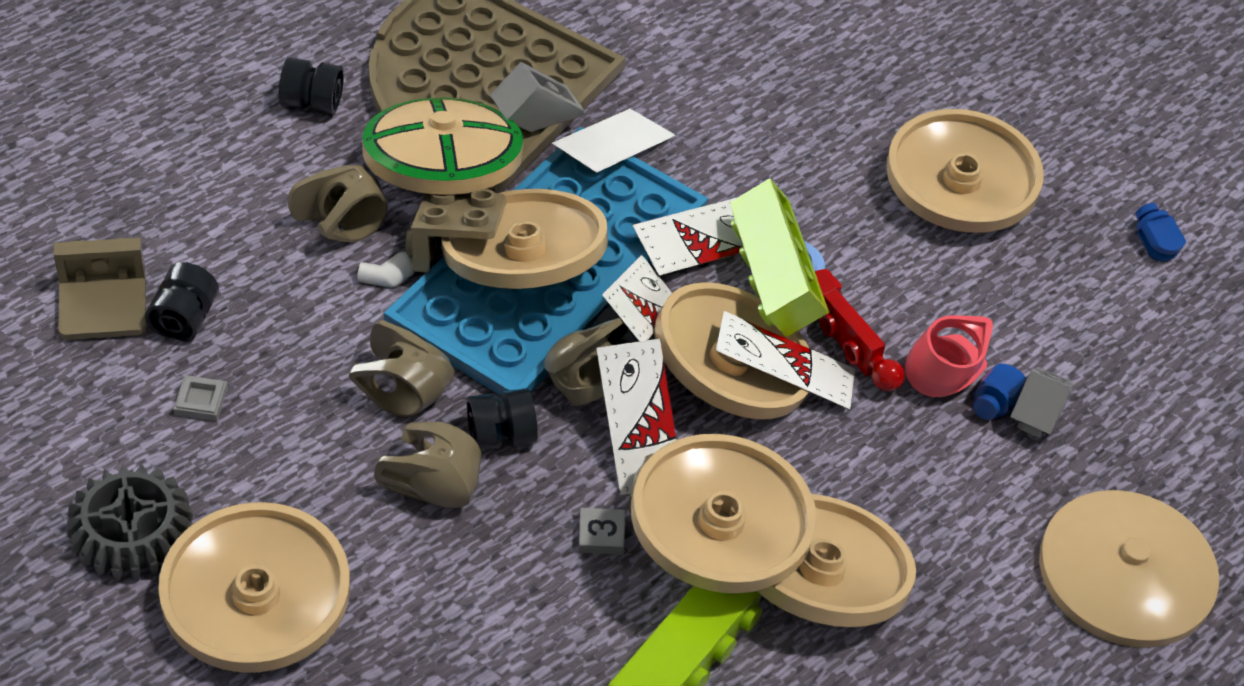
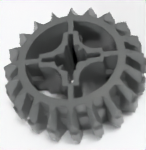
M123 464L119 471L120 473L112 475L104 469L103 480L96 481L88 478L87 491H76V496L74 497L75 504L68 505L67 515L69 520L67 521L66 531L68 538L71 539L70 545L73 553L76 556H80L81 563L86 569L94 566L95 572L101 578L112 568L113 577L118 582L123 577L125 571H131L132 577L138 582L141 575L140 569L148 567V570L157 576L159 571L158 562H164L175 541L185 530L192 526L193 511L192 507L189 506L187 493L184 488H179L174 476L165 479L160 468L147 474V469L142 464L135 472H129ZM129 512H132L133 520H131V530H128L127 526Z

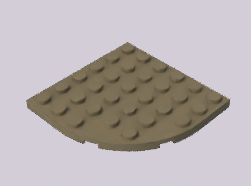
M404 0L383 22L377 33L374 47L371 49L369 59L370 92L378 113L396 104L423 98L464 99L482 103L498 110L499 108L490 94L522 62L568 86L582 108L585 109L625 69L626 58L513 0ZM575 118L533 132L519 127L523 136V155L520 166L509 178L487 189L495 193L503 192Z

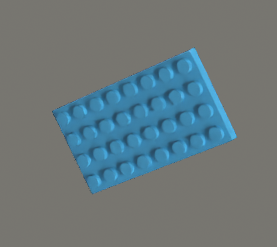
M579 127L575 132H578L584 128ZM557 148L514 190H557L580 196L596 205L602 211L607 221L608 246L602 258L590 269L566 281L535 288L508 289L481 285L459 276L451 270L443 256L431 267L430 272H426L384 312V321L406 329L438 348L448 357L453 367L502 396L504 391L528 388L532 392L549 374L544 367V360L550 348L563 336L575 331L592 328L597 317L611 306L602 294L641 255L651 267L653 266L632 225L707 206L709 198L634 156L596 173L560 148Z

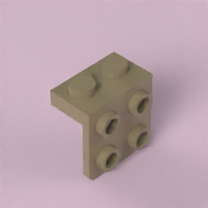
M488 189L454 195L425 193L420 207L415 213L411 230H408L406 235V254L412 255L413 271L430 272L441 243V237L494 238L506 206V196Z
M141 238L54 243V260L59 279L58 330L62 339L75 340L141 335L146 331V269Z

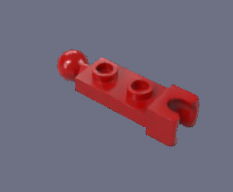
M828 269L815 271L829 311L828 314L817 319L823 333L835 339L843 349L848 362L856 365L865 377L872 375V381L878 389L885 392L897 390L905 379L902 365L893 359H884L883 354L886 344L842 296V285Z

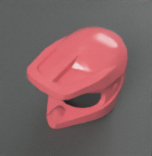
M953 315L944 316L934 321L917 339L907 355L905 371L911 386L921 394L930 397L950 396L970 387L987 368L985 356L993 329L992 320L983 316ZM947 327L961 329L972 336L978 349L962 335L937 336L940 330Z

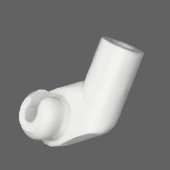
M406 251L399 252L382 265L361 262L357 281L395 288L416 272L413 271L412 255H407Z

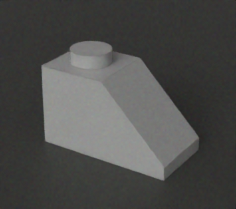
M522 62L490 94L499 108L498 110L502 112L507 120H513L519 127L529 132L579 117L584 112V109L568 86Z
M1040 367L1032 369L1011 414L1012 418L1019 421L1017 428L1037 437H1041L1042 432L1051 434L1076 383Z

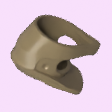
M346 165L323 170L294 184L289 191L287 199L289 211L295 220L321 221L317 225L321 235L328 239L350 243L361 241L372 235L384 221L388 209L387 200L378 179L364 165ZM338 225L342 226L344 230H339Z
M621 318L563 336L547 352L544 367L549 372L555 387L573 406L584 405L604 397L596 348L612 345L608 338L616 328L624 323Z
M378 320L370 333L371 350L380 360L362 364L357 363L349 373L351 381L376 405L389 413L401 417L415 416L441 397L446 387L454 379L452 364L441 350L425 342L410 331L384 320ZM375 374L391 375L396 383V389L389 393L383 391L376 383Z
M411 422L405 427L402 440L407 444H412L419 452L408 456L379 457L374 470V478L379 486L403 496L425 501L434 506L458 509L469 504L470 498L477 487L482 454L476 441L465 431L443 422ZM425 437H432L434 444L431 445Z

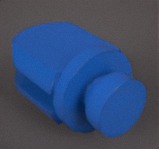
M1148 203L1142 206L1135 213L1139 221L1136 229L1137 235L1148 255L1153 260L1161 262L1175 259L1186 244V239L1174 218L1167 211L1159 210L1156 203Z
M999 363L995 365L978 384L979 387L975 390V402L973 404L975 413L985 420H991L994 417L1008 414L1016 405L1026 383L1024 374L1009 364Z

